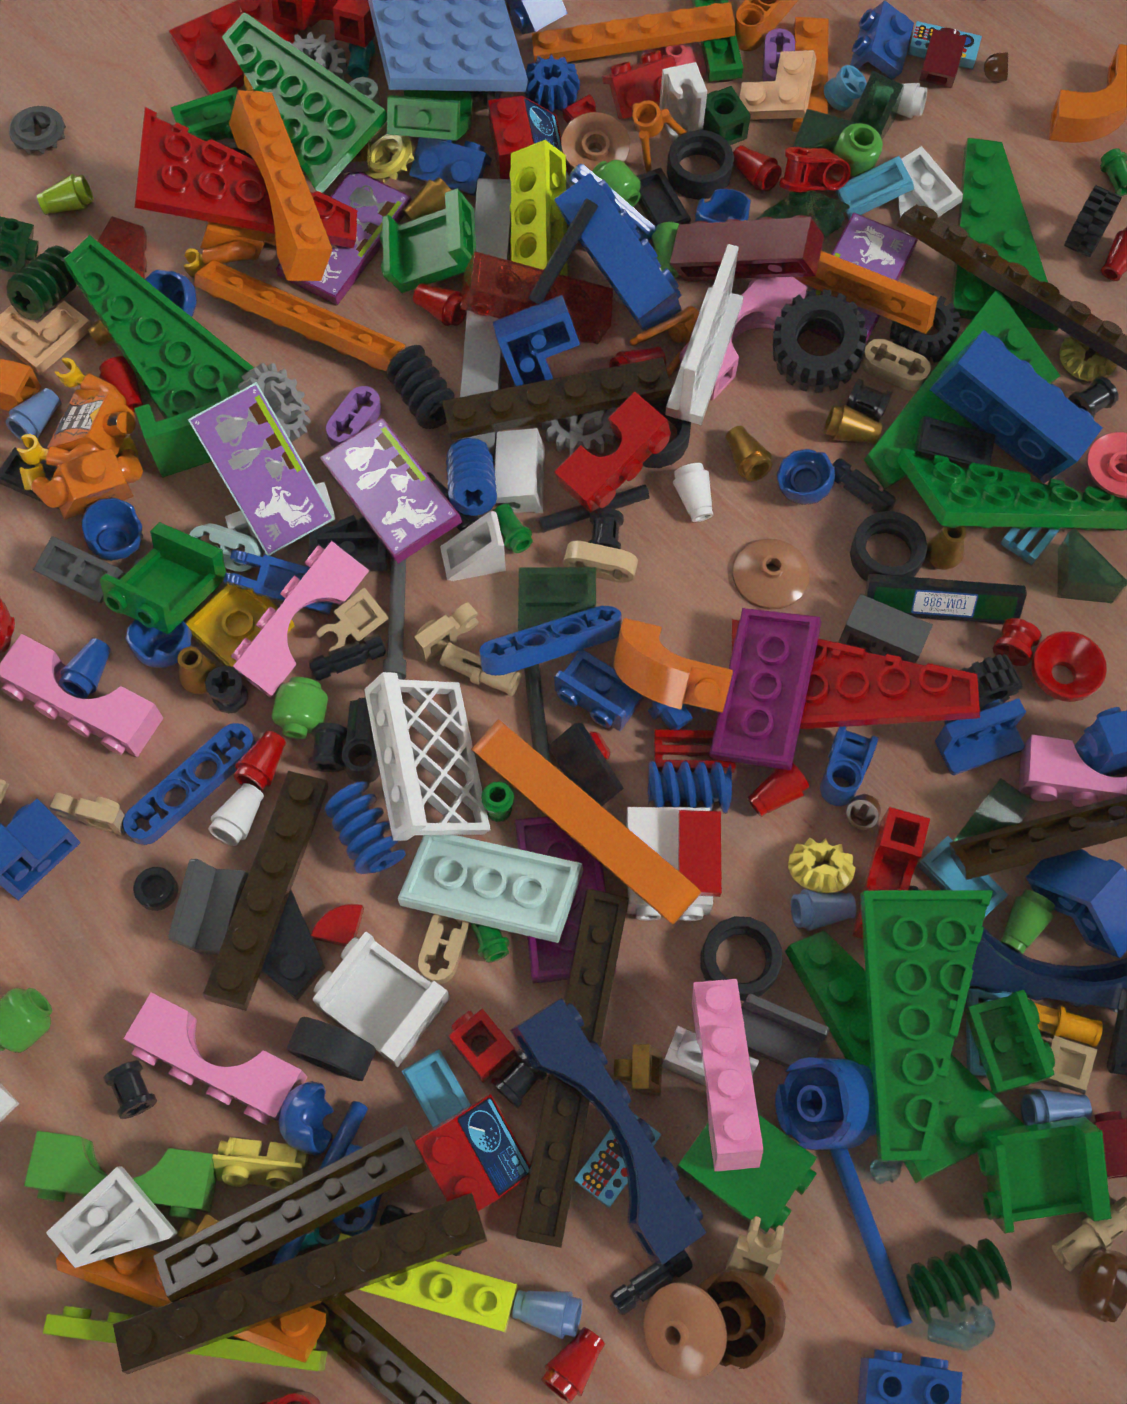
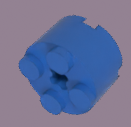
M808 1057L795 1061L785 1071L789 1072L784 1084H779L776 1091V1114L781 1128L787 1135H792L799 1142L798 1145L810 1150L851 1149L861 1145L870 1136L876 1134L873 1078L871 1070L867 1066L848 1059Z

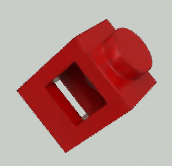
M483 1008L475 1014L472 1011L466 1012L452 1024L451 1028L454 1032L448 1036L450 1042L477 1074L482 1083L515 1057V1047ZM485 1038L489 1045L485 1051L478 1052L472 1047L474 1040Z

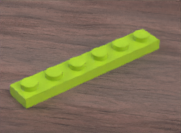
M64 1306L63 1314H47L43 1334L117 1344L113 1324L137 1315L109 1312L108 1320L105 1321L91 1319L92 1309ZM228 1337L187 1352V1354L311 1371H324L328 1351L316 1349V1342L306 1363L248 1341Z

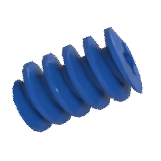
M476 438L460 439L451 445L446 456L449 500L457 511L465 515H483L493 508L497 500L493 457L485 442Z
M655 761L649 762L648 805L650 801H654L655 807H664L666 801H670L672 807H681L682 802H687L688 808H697L698 802H703L704 807L710 808V811H712L714 803L719 802L723 814L728 813L732 797V770L730 764L727 772L724 773L722 764L714 762L710 773H708L705 763L698 762L694 773H692L688 762L683 761L678 772L675 773L671 761H666L662 772L659 773Z
M357 782L341 789L331 797L324 809L327 816L333 818V828L335 831L340 832L339 839L342 845L348 846L346 850L349 859L355 860L353 866L356 872L360 874H370L385 870L406 856L404 849L392 852L391 848L398 841H393L392 836L385 838L383 836L390 830V822L376 823L382 817L384 811L380 807L369 809L377 800L375 794L362 796V793L370 786L368 782Z

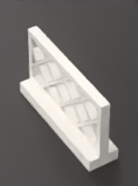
M727 245L713 288L708 287L666 406L665 415L702 425L743 304L744 296L732 293L738 246Z
M382 672L364 691L393 841H407L414 835L486 834L491 829L487 810L482 804L481 795L483 791L475 754L471 750L473 745L459 682L398 679L397 673ZM401 692H408L420 703L414 713L403 703ZM435 694H448L451 705L449 713L445 712L432 700ZM424 708L441 722L436 731H433L418 717ZM411 725L428 740L422 749L418 748L410 740L408 729ZM445 727L458 738L459 747L456 750L439 736ZM432 745L449 759L443 768L426 755ZM418 763L435 777L429 788L418 779L416 770ZM453 764L465 773L467 783L464 787L447 774ZM440 782L457 796L451 806H448L434 793ZM426 801L443 815L439 823H427L424 810ZM461 802L473 811L475 823L466 822L455 812Z

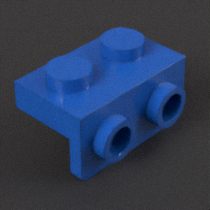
M885 0L876 8L868 9L859 21L860 30L858 38L852 47L853 56L850 65L858 69L868 61L892 80L896 78L903 70L914 22Z
M419 137L409 176L425 182L429 179L434 181L440 177L450 189L458 188L460 192L476 196L477 180L483 177L486 165H491L492 158L484 152V146L474 142L465 141L464 146L452 143V140Z
M580 650L565 671L559 670L554 677V690L564 703L572 707L577 705L590 712L591 718L605 728L612 726L620 732L645 698V696L627 686L618 677L614 668L585 650Z
M1019 698L1006 703L1003 699H998L986 704L981 708L980 718L946 720L944 722L945 725L936 738L935 743L951 775H957L1019 753L1025 748V744L1016 728L1026 713Z

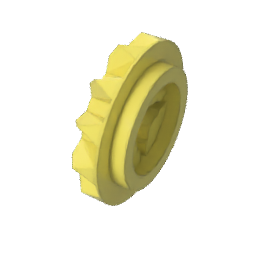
M386 134L371 145L370 171H365L366 174L373 179L386 183L389 178L396 180L401 171L407 172L406 165L414 161L412 153L415 150V146L408 136ZM390 152H392V154H393V156H392V158H391V159H392L391 161H389V160H390L389 157H391V156H390Z
M1072 336L1064 339L1060 348V360L1063 367L1074 377L1084 381H1093L1099 376L1109 377L1116 369L1117 365L1097 352L1087 362L1084 361L1085 353L1089 350V347Z
M809 838L804 845L796 844L788 861L789 872L794 880L804 888L819 893H834L843 890L852 882L856 869L853 866V855L844 853L842 844L829 845L826 838L821 843H817ZM826 860L830 862L829 866L823 864L814 869L815 861L823 862Z

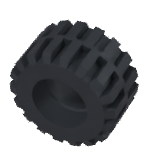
M823 289V295H816L815 290L807 291V298L804 299L800 294L792 300V306L786 303L781 309V317L777 316L775 321L773 359L774 362L777 361V370L780 375L787 374L786 381L789 384L793 385L797 381L800 383L799 389L806 392L808 386H814L815 393H823L824 386H829L830 391L838 388L840 381L846 384L851 380L852 372L856 373L858 371L861 359H863L867 339V328H864L863 314L857 315L858 306L853 301L848 305L845 303V295L839 293L837 298L832 297V290ZM824 328L833 332L840 340L841 345L831 354L815 356L805 352L798 344L797 339L809 329Z

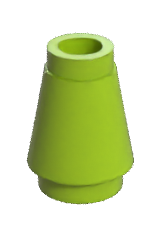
M71 174L42 193L37 194L38 203L45 215L87 209V204L94 202L92 190L84 175L75 176Z

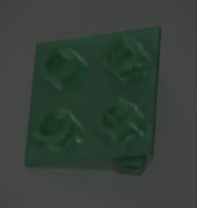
M812 190L807 192L791 191L787 197L765 210L755 220L761 217L784 219L792 218L795 215L812 217L824 234L825 240L827 236L842 227V222L845 220L843 213L850 206Z

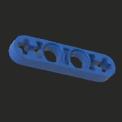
M598 606L485 642L479 650L482 671L489 675H505L619 637L622 624L621 612L612 606Z
M239 723L229 724L208 740L127 811L123 819V828L127 835L134 842L142 845L152 844L161 838L237 771L235 764L256 743L250 729ZM233 737L238 740L242 739L245 746L240 750L236 747L231 748L229 740ZM217 749L221 751L222 755L225 754L228 760L226 764H223L219 755L215 753ZM204 761H213L217 764L216 773L209 779H199L195 774L197 766ZM178 787L186 791V797L182 804L174 807L165 804V795L172 788ZM155 803L167 815L163 819L152 807ZM141 817L149 820V824L152 826L146 832L141 828L138 829L139 826L136 821Z

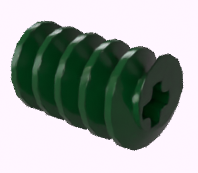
M57 245L51 246L8 280L6 286L7 296L11 305L23 317L30 320H38L53 305H56L77 287V283L65 266L64 258L71 253L69 250Z
M987 1238L979 1240L976 1248L970 1244L962 1246L960 1255L954 1250L945 1252L944 1262L937 1256L928 1258L927 1268L920 1262L914 1263L910 1269L911 1276L909 1274L906 1276L912 1300L926 1324L932 1323L931 1308L933 1307L938 1310L943 1318L949 1317L948 1302L950 1301L954 1303L960 1312L966 1311V1295H969L974 1303L980 1306L983 1305L981 1290L986 1289L993 1300L1000 1298L998 1284L1003 1283L1009 1291L1012 1290L1011 1279L998 1248Z

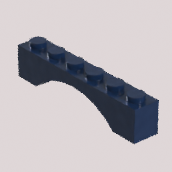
M984 928L981 941L977 946L970 986L979 987L989 993H1001L1002 991L1014 993L1015 991L1025 990L1027 998L1033 1000L1050 998L1065 1001L1076 1007H1085L1087 1005L1106 1007L1118 1013L1123 987L1127 988V958L1106 964L1089 966L1055 965L1029 958L1010 949Z
M561 998L552 1002L510 1031L534 1069L554 1075L574 1087L596 1107L608 1123L620 1147L627 1171L629 1190L627 1223L650 1261L663 1265L706 1234L705 1229L700 1223L704 1218L696 1202L690 1196L684 1197L676 1184V1181L679 1180V1175L672 1163L666 1157L660 1158L652 1145V1142L655 1141V1136L648 1124L642 1118L636 1119L628 1106L631 1103V1097L624 1085L618 1079L613 1081L604 1067L608 1061L602 1049L595 1041L589 1043L581 1030V1027L584 1026L581 1015L573 1004L569 1003L566 1005Z

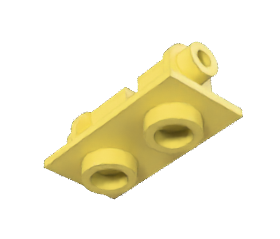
M230 1137L228 1141H220L218 1155L213 1154L212 1159L217 1181H223L235 1187H242L247 1184L263 1185L272 1190L280 1191L304 1178L303 1168L307 1167L309 1154L298 1151L287 1143L270 1142L267 1156H260L261 1141Z

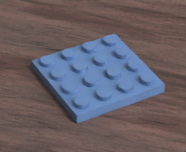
M368 0L389 90L526 92L528 78L505 0Z

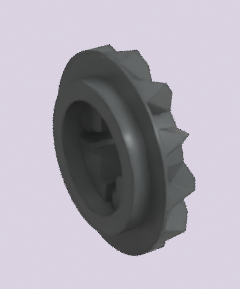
M33 106L20 111L12 119L9 125V135L17 149H25L29 155L35 150H39L44 154L45 148L52 147L57 149V141L65 139L64 129L66 126L62 116L56 110L46 106ZM36 124L42 128L41 135L35 136Z

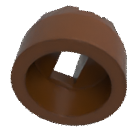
M1008 52L996 53L986 59L984 73L989 80L996 82L1007 81Z
M868 794L855 796L850 801L846 810V817L849 823L855 828L862 830L874 827L881 814L878 800ZM863 804L869 806L865 817L858 815Z

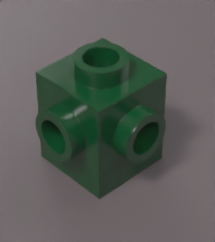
M0 216V269L18 273L29 264V261L37 258L39 241L33 240V224Z

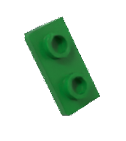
M233 87L171 107L175 122L188 127V133L205 141L211 139L219 141L225 138L234 139L229 121L238 92L237 88Z
M1025 990L1015 991L1007 997L972 1005L964 1009L993 1094L1042 1082L1054 1076L1055 1057L1053 1051L1046 1041L1043 1042L1037 1026L1040 1022L1038 1009L1033 1000L1027 998Z

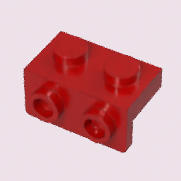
M658 50L642 55V62L630 65L628 61L610 67L611 73L602 76L603 84L610 85L618 119L623 120L633 116L632 106L635 103L639 104L649 100L655 102L658 106L660 105L662 69L676 66L674 56L661 55V51Z

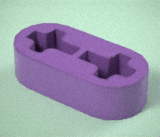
M773 29L766 35L763 49V82L776 80L775 67H778L780 52H776L777 45H781L782 52L795 51V38L786 29Z
M368 386L354 388L330 417L326 424L328 441L333 448L377 421L381 414V402L376 390ZM367 401H370L371 407L363 406L360 411L358 410V403L365 404ZM349 426L351 434L343 433L338 437L337 430L344 432Z

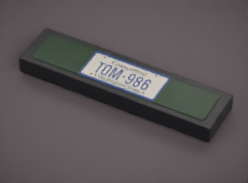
M869 574L864 596L914 617L1004 624L1010 618L1020 619L1027 591L1024 585Z

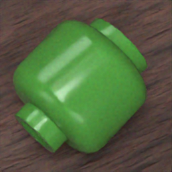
M862 123L851 124L844 128L839 135L833 153L849 164L850 177H856L874 168L881 155L883 142L880 134L873 127Z
M612 160L608 163L602 161L592 170L601 180L604 179L609 187L632 207L637 204L641 197L639 192L641 181L623 161Z
M292 677L289 682L283 683L277 689L272 719L276 725L283 728V735L295 739H305L307 734L311 733L318 723H324L328 696L321 689L319 682L305 677Z
M14 988L0 998V1051L7 1049L11 1052L21 1053L30 1048L50 1029L52 1008L48 1000L33 988L26 990Z

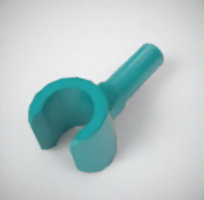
M333 1220L307 1234L298 1252L318 1244L325 1247L338 1242L340 1234L329 1240L323 1239L319 1235L320 1228L332 1223Z

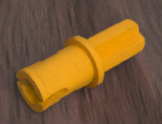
M1035 1003L1040 1022L1037 1025L1039 1031L1050 1033L1052 1039L1054 1036H1060L1097 1047L1103 1030L1102 1021L1066 1012L1065 1007L1061 1005L1057 1008H1052Z

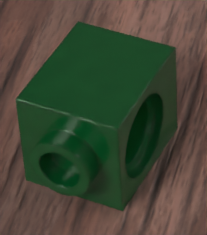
M729 86L707 94L703 130L722 136L730 146L746 140L751 114L733 87Z

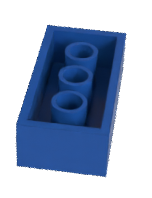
M590 172L554 199L568 226L572 223L586 198L599 206L580 237L579 242L643 332L669 320L682 310L678 300L682 294L678 289L677 281L667 268L660 271L661 264L657 260L658 255L646 238L639 241L641 237L629 213L625 209L618 212L620 207L615 200L616 196L604 179L597 182Z
M985 330L954 357L929 389L979 431L996 435L994 443L1043 483H1046L1050 478H1054L1078 462L1103 429L1102 426L1094 421L1093 416L1088 411L1078 408L1064 396L1059 387L1049 384L1035 372L1028 362L1016 357L1005 348L1004 343L999 338L988 334Z

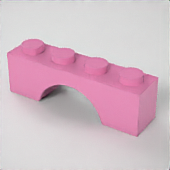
M793 277L752 278L747 290L741 295L744 296L743 304L710 398L712 401L736 377L739 356L733 347V340L741 333L750 329H774L777 316L781 317V309L786 303L792 306L793 298L799 294L803 299L805 298L807 287ZM689 343L686 344L680 353L679 359L681 363Z
M332 541L325 549L320 545L315 548L304 563L310 567L301 580L295 575L280 593V595L286 598L277 611L269 607L256 624L261 629L259 634L252 642L245 638L231 655L237 661L233 668L268 697L275 693L296 666L287 643V632L292 617L300 609L313 603L330 602L338 605L344 604L369 572L366 567Z
M21 634L0 662V681L3 683L1 690L19 702L26 698L36 703L34 708L50 719L55 720L58 715L68 720L67 725L84 737H88L91 733L102 739L101 744L118 755H122L126 751L138 757L163 720V716L156 705L122 686L110 694L95 699H81L67 694L59 685L60 671L65 665L55 651Z
M1031 735L1025 743V748L1021 751L1018 793L1031 795L1032 799L1044 802L1056 799L1072 801L1073 805L1082 807L1126 795L1127 777H1110L1090 768L1077 753L1072 740Z
M737 979L694 982L692 1011L696 1040L700 1047L705 1074L709 1134L714 1171L759 1168L763 1154V1143Z
M151 992L123 1038L135 1047L131 1055L152 1066L156 1064L158 1059L172 1066L168 1073L169 1075L190 1086L195 1079L209 1086L206 1094L228 1106L232 1099L247 1105L244 1114L264 1125L268 1124L270 1118L279 1122L284 1100L290 1091L305 1083L307 1075L301 1069L264 1050L252 1060L238 1066L221 1067L206 1062L196 1045L195 1030L197 1019L183 1008Z

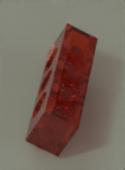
M474 251L464 272L460 309L474 312L480 316H491L501 319L538 305L528 299V296L544 270ZM559 274L543 302L563 295L579 341L599 344L611 326L613 288Z

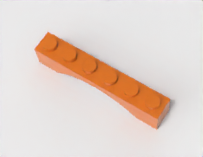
M238 90L229 126L238 149L244 150L252 156L264 178L273 213L277 256L286 280L321 281L333 249L273 94L271 92Z

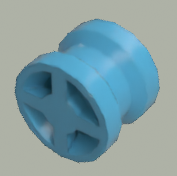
M851 65L843 66L838 71L837 76L831 78L824 85V95L828 103L840 111L848 110L854 103V99L862 97L867 91L865 77L857 68Z

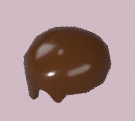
M1106 1250L1093 1255L1083 1265L1078 1278L1077 1295L1083 1309L1100 1321L1116 1322L1127 1304V1256L1114 1250Z

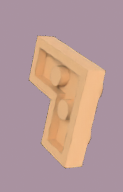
M814 50L780 52L775 81L742 82L739 98L751 114L750 120L806 118L816 64Z
M66 301L60 303L38 324L34 320L23 317L11 305L0 314V344L41 375L89 333L87 329L92 325L89 319Z

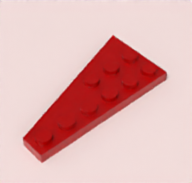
M236 0L169 30L172 42L207 95L236 87L238 90L245 84L244 72L222 38L244 12L290 43L295 42V35L301 30L274 22L272 0ZM319 20L310 23L308 26H314Z
M145 107L134 208L275 234L269 194L260 169L253 159L215 140H202L188 133V127L177 122L174 125L157 118V112ZM319 191L311 192L330 244L354 248L358 210Z
M732 619V651L739 625V620ZM818 638L800 729L980 718L978 677L975 673L930 663L927 665L903 661L902 657L886 654L885 657L868 653L863 648Z

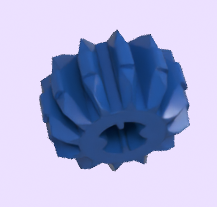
M552 54L545 60L537 56L535 63L527 64L525 72L528 83L526 92H524L526 98L552 113L555 109L563 112L567 105L575 103L578 90H580V79H578L575 64H567L565 56L558 60L554 59Z

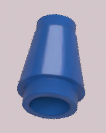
M91 638L60 671L59 685L67 693L82 699L87 698L90 693L96 692L111 648L105 642Z

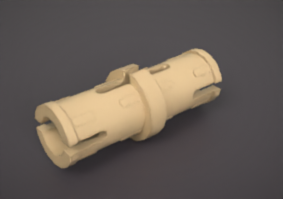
M449 643L446 646L440 659L441 666L470 677L472 683L476 685L484 683L507 693L509 696L514 695L522 677L520 672H512L500 676L486 674L482 671L480 656L459 648L453 643Z
M1123 1196L1110 1206L1112 1219L1093 1221L1087 1216L1081 1221L1083 1224L1081 1227L1052 1245V1250L1061 1264L1065 1261L1067 1262L1064 1264V1267L1068 1271H1072L1078 1264L1097 1251L1110 1249L1113 1246L1111 1242L1127 1231V1198Z

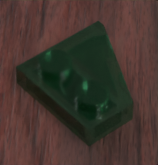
M519 567L518 631L596 607V567Z

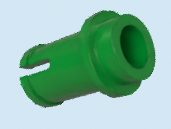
M1119 148L1106 152L1101 157L1100 169L1102 172L1107 173L1115 189V194L1124 196L1127 195V153L1121 152Z
M502 504L496 507L493 511L497 513L501 534L505 539L504 546L514 553H521L527 550L533 542L530 528L522 525L509 504Z
M499 781L488 784L483 789L481 795L482 804L488 811L487 815L492 821L503 822L511 815L514 793L506 783Z
M471 923L480 946L477 950L478 955L484 957L486 962L498 961L509 954L507 948L510 944L509 939L502 936L500 929Z

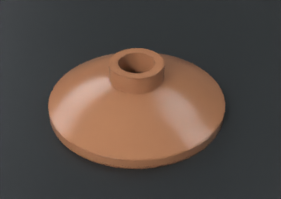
M590 112L579 115L566 126L561 138V150L566 155V162L573 169L578 164H584L592 171L602 161L608 163L612 160H621L625 163L630 151V138L624 125L613 116L600 112ZM593 148H597V149H599L601 152L595 153V152H591V151H589V150H591V149H593Z
M762 539L750 543L738 554L733 567V580L738 592L749 603L764 609H782L794 604L803 596L809 583V567L802 553L793 545L777 539ZM766 565H775L780 570L772 572L767 569Z
M686 1282L666 1285L651 1297L645 1310L643 1329L647 1347L657 1364L670 1375L684 1380L699 1379L711 1373L721 1362L727 1343L724 1317L714 1299L700 1287ZM674 1327L680 1332V1341L675 1336Z

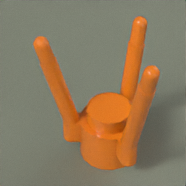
M648 100L639 104L635 103L632 106L635 130L639 132L646 171L652 169L649 138L658 135L664 123H667L679 136L686 133L671 117L668 109L660 110L655 102Z
M688 306L671 319L639 333L636 337L630 339L629 343L630 345H636L668 330L670 337L675 342H685L687 344L690 341L699 311L693 306ZM683 348L666 367L668 377L681 363L679 356Z

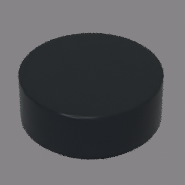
M151 867L145 869L137 876L133 892L135 898L143 907L148 910L159 911L169 907L174 902L178 894V884L168 870L161 867Z

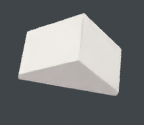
M494 511L488 512L440 546L447 580L456 581L506 571L504 543L497 513Z

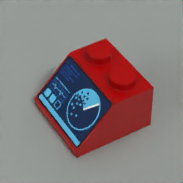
M522 95L488 100L489 129L500 179H510L511 153L546 140L562 152L561 134L557 116Z
M491 1094L414 1139L447 1202L472 1193L477 1209L480 1211L501 1198L528 1177L530 1164Z

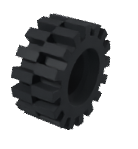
M1095 185L1080 211L1064 246L1091 257L1109 225L1122 196Z
M940 296L936 304L933 326L938 330V334L924 335L915 329L893 321L890 339H894L893 343L921 354L928 361L932 357L934 363L938 362L956 340L961 322H958L960 319L959 312L953 313L955 306L952 303L945 306L946 298Z
M1001 654L996 655L993 658L991 656L984 658L980 663L977 661L972 663L971 667L961 669V671L977 674L980 712L983 706L992 701L1003 699L1005 702L1009 700V696L1016 695L1019 692L1018 690L1023 687L1009 657L1005 654L1003 656Z

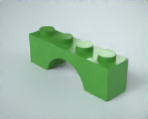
M37 1131L24 1186L38 1190L37 1199L64 1202L66 1194L82 1196L83 1199L108 1175L97 1162L92 1141L80 1136ZM168 1148L156 1166L145 1174L132 1178L155 1206L170 1208L169 1216L196 1220L197 1211L211 1212L217 1182L212 1159L213 1154Z

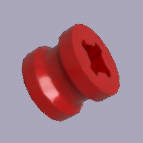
M1019 618L1007 619L1001 629L1003 636L995 641L992 648L995 655H1007L1012 665L1026 666L1033 657L1032 647L1037 646L1042 637L1041 631L1026 620Z

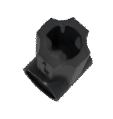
M366 698L350 701L346 744L342 750V760L350 779L356 783H371L380 775ZM360 755L372 757L371 761L365 766L359 767L352 764L354 759Z

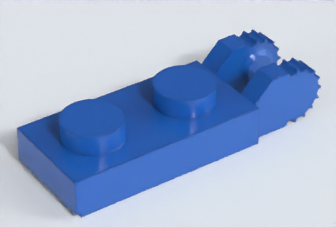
M232 550L231 560L241 565L259 567V574L256 581L236 573H225L223 582L238 588L252 590L253 594L284 602L286 598L280 595L285 586L294 575L301 580L310 568L268 555L261 557L240 550ZM317 602L303 608L329 615L333 603Z

